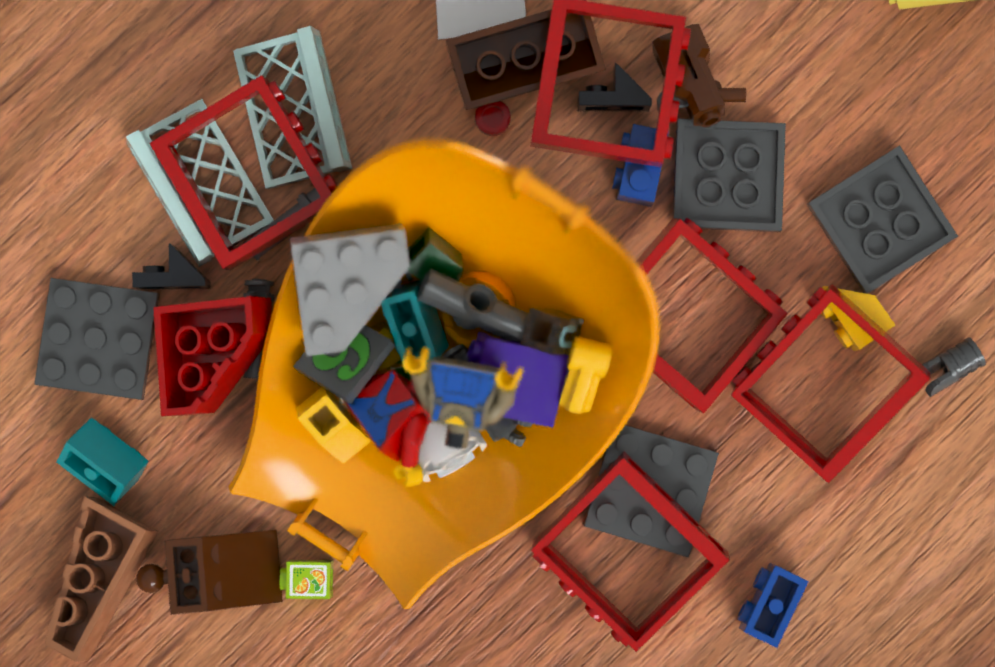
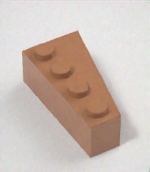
M88 496L83 498L81 509H83L79 526L75 528L69 563L65 565L62 576L64 582L60 597L56 599L45 640V645L75 662L90 660L158 534L157 530L103 500Z

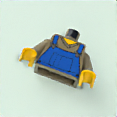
M407 348L403 360L404 368L411 374L414 389L423 410L429 413L430 421L447 425L445 446L466 449L470 429L483 431L488 427V424L497 423L513 406L517 384L523 374L522 368L519 367L516 374L512 375L505 369L506 362H503L501 367H494L438 356L431 359L428 366L429 350L427 348H422L420 358L414 357L410 352L411 349Z

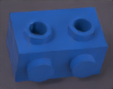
M633 124L630 133H623L621 145L653 150L656 128ZM624 162L623 168L616 167L612 189L618 190L616 200L652 207L655 202L662 165L661 167Z
M769 563L767 569L761 567L753 583V587L757 588L751 602L748 600L744 602L738 614L737 620L741 621L739 629L777 648L809 581L772 563Z

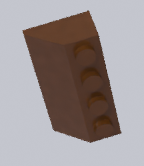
M552 9L446 40V46L466 110L539 90ZM566 13L555 85L606 70L591 16Z

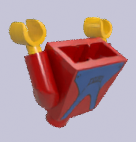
M395 370L372 376L351 405L347 402L345 404L377 449L396 462L400 460L401 465L394 469L395 477L397 479L405 478L404 485L406 487L418 485L423 480V471L418 461L422 442L431 423L429 413L423 410L412 380L409 381Z

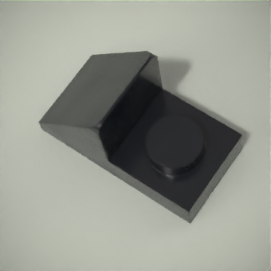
M615 63L613 68V91H607V86L590 85L586 86V91H579L578 111H649L652 106V98L617 63Z
M170 243L169 272H165V266H143V272H132V287L139 290L210 289V281Z

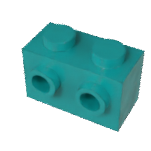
M420 280L403 284L400 289H392L381 303L383 315L388 321L394 338V345L402 363L407 348H410L411 354L417 358H420L422 348H427L429 350L427 362L437 356L441 357L449 347L436 308L418 300L417 293L422 283Z
M91 417L66 442L56 463L111 505L115 506L138 482L149 460L114 435L110 429Z

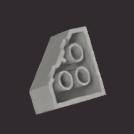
M401 223L290 238L306 356L345 351L410 267L405 229Z

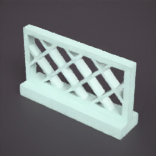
M312 26L297 29V32L233 50L241 87L250 82L249 77L253 80L257 78L248 72L245 62V56L256 53L268 59L258 77L260 75L266 77L273 63L289 71L280 86L283 93H285L295 75L304 80L307 90L300 102L284 94L286 100L297 106L294 111L297 117L300 116L302 110L313 115L315 125L308 137L300 133L302 138L305 140L306 145L312 142L316 148L321 150L325 165L320 166L324 174L352 169L320 31ZM296 42L298 57L290 68L276 58L283 46ZM273 49L270 55L264 52ZM300 65L302 67L303 75L297 72ZM254 97L246 101L245 104L265 188L271 189L309 179L306 171L295 173L298 166L304 169L297 156L294 159L280 150L286 140L283 132L274 146L264 140L262 131L268 120L270 119L277 123L270 110L267 108L264 111L257 107ZM308 100L310 101L311 109L305 106ZM257 112L263 115L260 121ZM316 135H318V139H319V143H320V144H318L317 142L313 141V140L315 139ZM266 147L271 149L269 155H267ZM279 154L291 161L292 165L285 176L273 179L270 165L276 155Z
M203 99L196 101L141 132L137 130L126 136L127 146L199 267L211 261V258L215 255L149 143L152 142L151 136L161 131L168 132L175 128L171 127L175 123L180 121V124H182L188 116L205 110L207 106ZM216 121L205 126L203 135L196 133L190 135L188 138L201 141L197 159L180 155L183 162L195 165L192 173L194 181L199 166L219 171L215 190L198 186L201 193L213 196L210 204L212 212L217 197L238 202L233 221L215 216L219 223L231 226L228 239L232 246L274 221ZM209 129L212 131L215 138L207 137ZM177 143L176 145H174V147L176 148V150H177V148H178L179 143ZM205 143L222 148L225 154L221 166L201 161ZM227 159L229 160L233 169L225 167ZM223 173L239 177L243 184L240 196L219 191ZM245 190L248 192L252 200L243 198ZM241 204L256 207L263 219L252 226L237 222ZM235 228L243 229V231L233 236Z

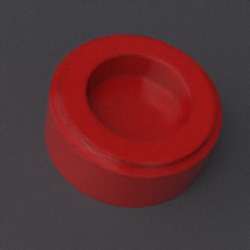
M497 101L477 107L475 122L483 134L498 136L504 133L510 125V110L504 102Z

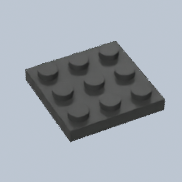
M677 119L673 218H680L683 221L689 218L701 229L781 232L786 123L720 121L713 126L702 127V125L693 126L691 119Z
M900 145L807 204L858 286L866 294L958 237Z
M50 278L34 385L144 400L155 329L153 307H158L160 294Z
M625 425L606 449L598 477L625 451L699 523L719 453ZM620 475L590 503L584 527L689 557L692 544Z

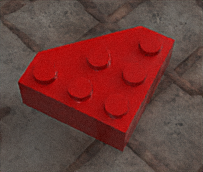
M246 296L153 307L161 417L210 414L218 410L264 348L272 315L271 298Z

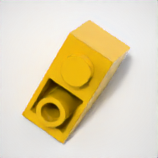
M823 286L822 288L826 290L828 286ZM837 288L885 332L895 326V323L875 295ZM833 302L821 313L825 319L830 317L838 329L834 333L846 349L851 347L853 351H857L874 340Z
M323 387L296 407L297 419L325 450L343 464L371 442L369 436L335 396Z

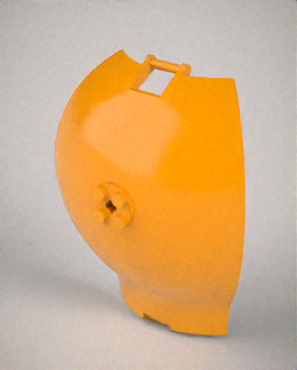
M421 139L408 141L390 147L371 157L355 169L336 188L323 204L304 236L401 223L405 229L408 249L428 228L432 229L462 254L464 270L459 282L470 287L474 284L486 285L494 292L496 299L530 314L532 318L530 326L521 343L548 349V346L561 348L569 354L571 348H562L560 346V336L567 326H576L575 332L565 333L564 341L573 342L574 337L578 336L612 345L610 364L605 377L600 378L590 412L573 413L559 404L553 428L538 424L524 427L518 424L516 429L521 431L526 437L522 447L516 446L505 438L493 441L486 429H484L480 433L487 446L483 451H481L479 446L472 451L475 459L445 477L439 478L437 473L430 474L428 476L431 481L424 482L422 480L420 484L406 487L404 485L405 478L397 479L395 477L394 469L401 465L400 460L396 462L380 452L372 440L344 464L325 450L297 419L296 407L319 390L321 386L299 373L293 367L305 352V344L292 259L276 299L264 342L254 415L247 446L237 472L228 487L230 494L265 501L297 514L298 516L292 522L287 532L293 536L296 533L341 562L340 567L347 572L359 555L386 583L403 609H410L424 591L454 565L504 537L533 518L559 498L585 474L610 446L634 412L652 373L659 339L658 308L654 293L645 274L625 249L602 227L587 216L590 211L589 208L583 204L579 207L531 174L532 170L526 166L518 170L483 152L447 140ZM405 274L400 278L402 281L401 285L410 283ZM411 274L413 280L410 281V282H414V281H418V280H419V279L416 278L413 274ZM382 304L366 322L365 325L369 328L381 322H386L389 327L388 321L383 315ZM436 308L449 347L441 357L448 350L460 344H465L468 350L471 341L477 339L479 331L485 332L491 337L500 338L479 327L473 330L463 329L457 325L452 315ZM387 368L383 370H377L374 373V376L387 373ZM334 395L340 403L344 401L338 396ZM347 405L343 406L347 410V412L353 417V419L357 422V419L352 414ZM313 509L333 520L358 539L351 551L305 522Z

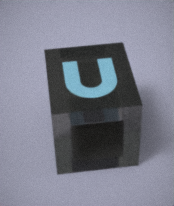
M530 308L521 344L550 355H569L574 337L580 336L584 319L552 308Z

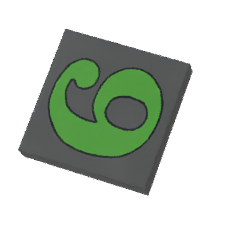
M364 325L345 351L306 356L305 351L293 367L305 377L351 405L394 349L395 345L390 339Z

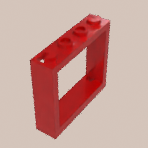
M553 0L530 147L661 167L664 158L670 159L672 154L674 137L667 135L669 123H676L680 101L673 100L675 86L682 87L685 65L679 64L681 49L688 50L691 29L685 28L686 17L583 0ZM566 13L672 29L653 150L547 133Z
M262 75L149 143L222 269L225 270L234 269L312 222L323 204L338 187L331 174L325 176L318 164L323 160L314 144L311 142L306 145L300 134L304 127L295 112L292 111L288 114L281 101L286 99L283 91L275 80L269 82ZM260 93L320 198L234 249L174 145Z
M672 218L636 261L645 276L678 237L681 236L768 313L702 392L656 354L652 373L695 410L705 413L788 313L780 307L783 301L769 289L763 292L754 284L757 278L742 265L736 268L727 260L730 254L722 246L714 241L711 244L705 241L700 236L703 231L689 218H686L684 221L680 218Z
M833 284L826 290L819 287L806 301V304L810 306L801 317L795 313L783 325L781 330L785 334L776 344L769 340L756 355L760 361L751 370L745 366L732 380L736 386L731 393L735 400L828 484L930 380L929 370ZM833 302L901 363L909 373L826 458L750 388L824 309Z
M625 451L533 542L531 551L534 553L532 557L540 564L539 567L546 572L549 570L553 571L560 578L558 583L571 597L575 595L580 597L587 604L585 610L594 620L606 622L613 629L611 634L617 642L621 641L626 647L629 645L636 652L730 561L729 552ZM618 475L623 477L706 558L637 627L550 544Z

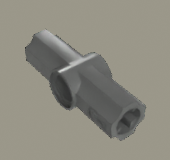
M431 268L426 273L417 293L419 301L452 315L454 321L461 328L473 330L479 327L509 341L521 343L532 319L530 314L496 299L494 292L486 285L474 284L470 287Z

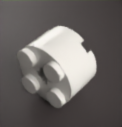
M431 422L422 442L418 461L423 471V481H431L428 475L437 473L439 478L445 477L475 459L472 451L478 446L483 451L487 446L480 431L470 429L467 448L457 449L445 446L447 425Z

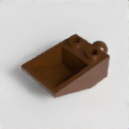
M277 530L165 540L167 570H163L156 564H147L139 569L136 576L138 587L146 593L158 592L165 584H168L170 615L283 602L282 590H280ZM185 549H190L194 552L195 558L191 563H186L181 558V554ZM192 585L196 587L198 591L196 598L188 599L185 596L184 590L186 586Z

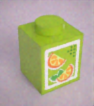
M333 560L287 561L286 568L280 569V590H286V599H331L333 597Z

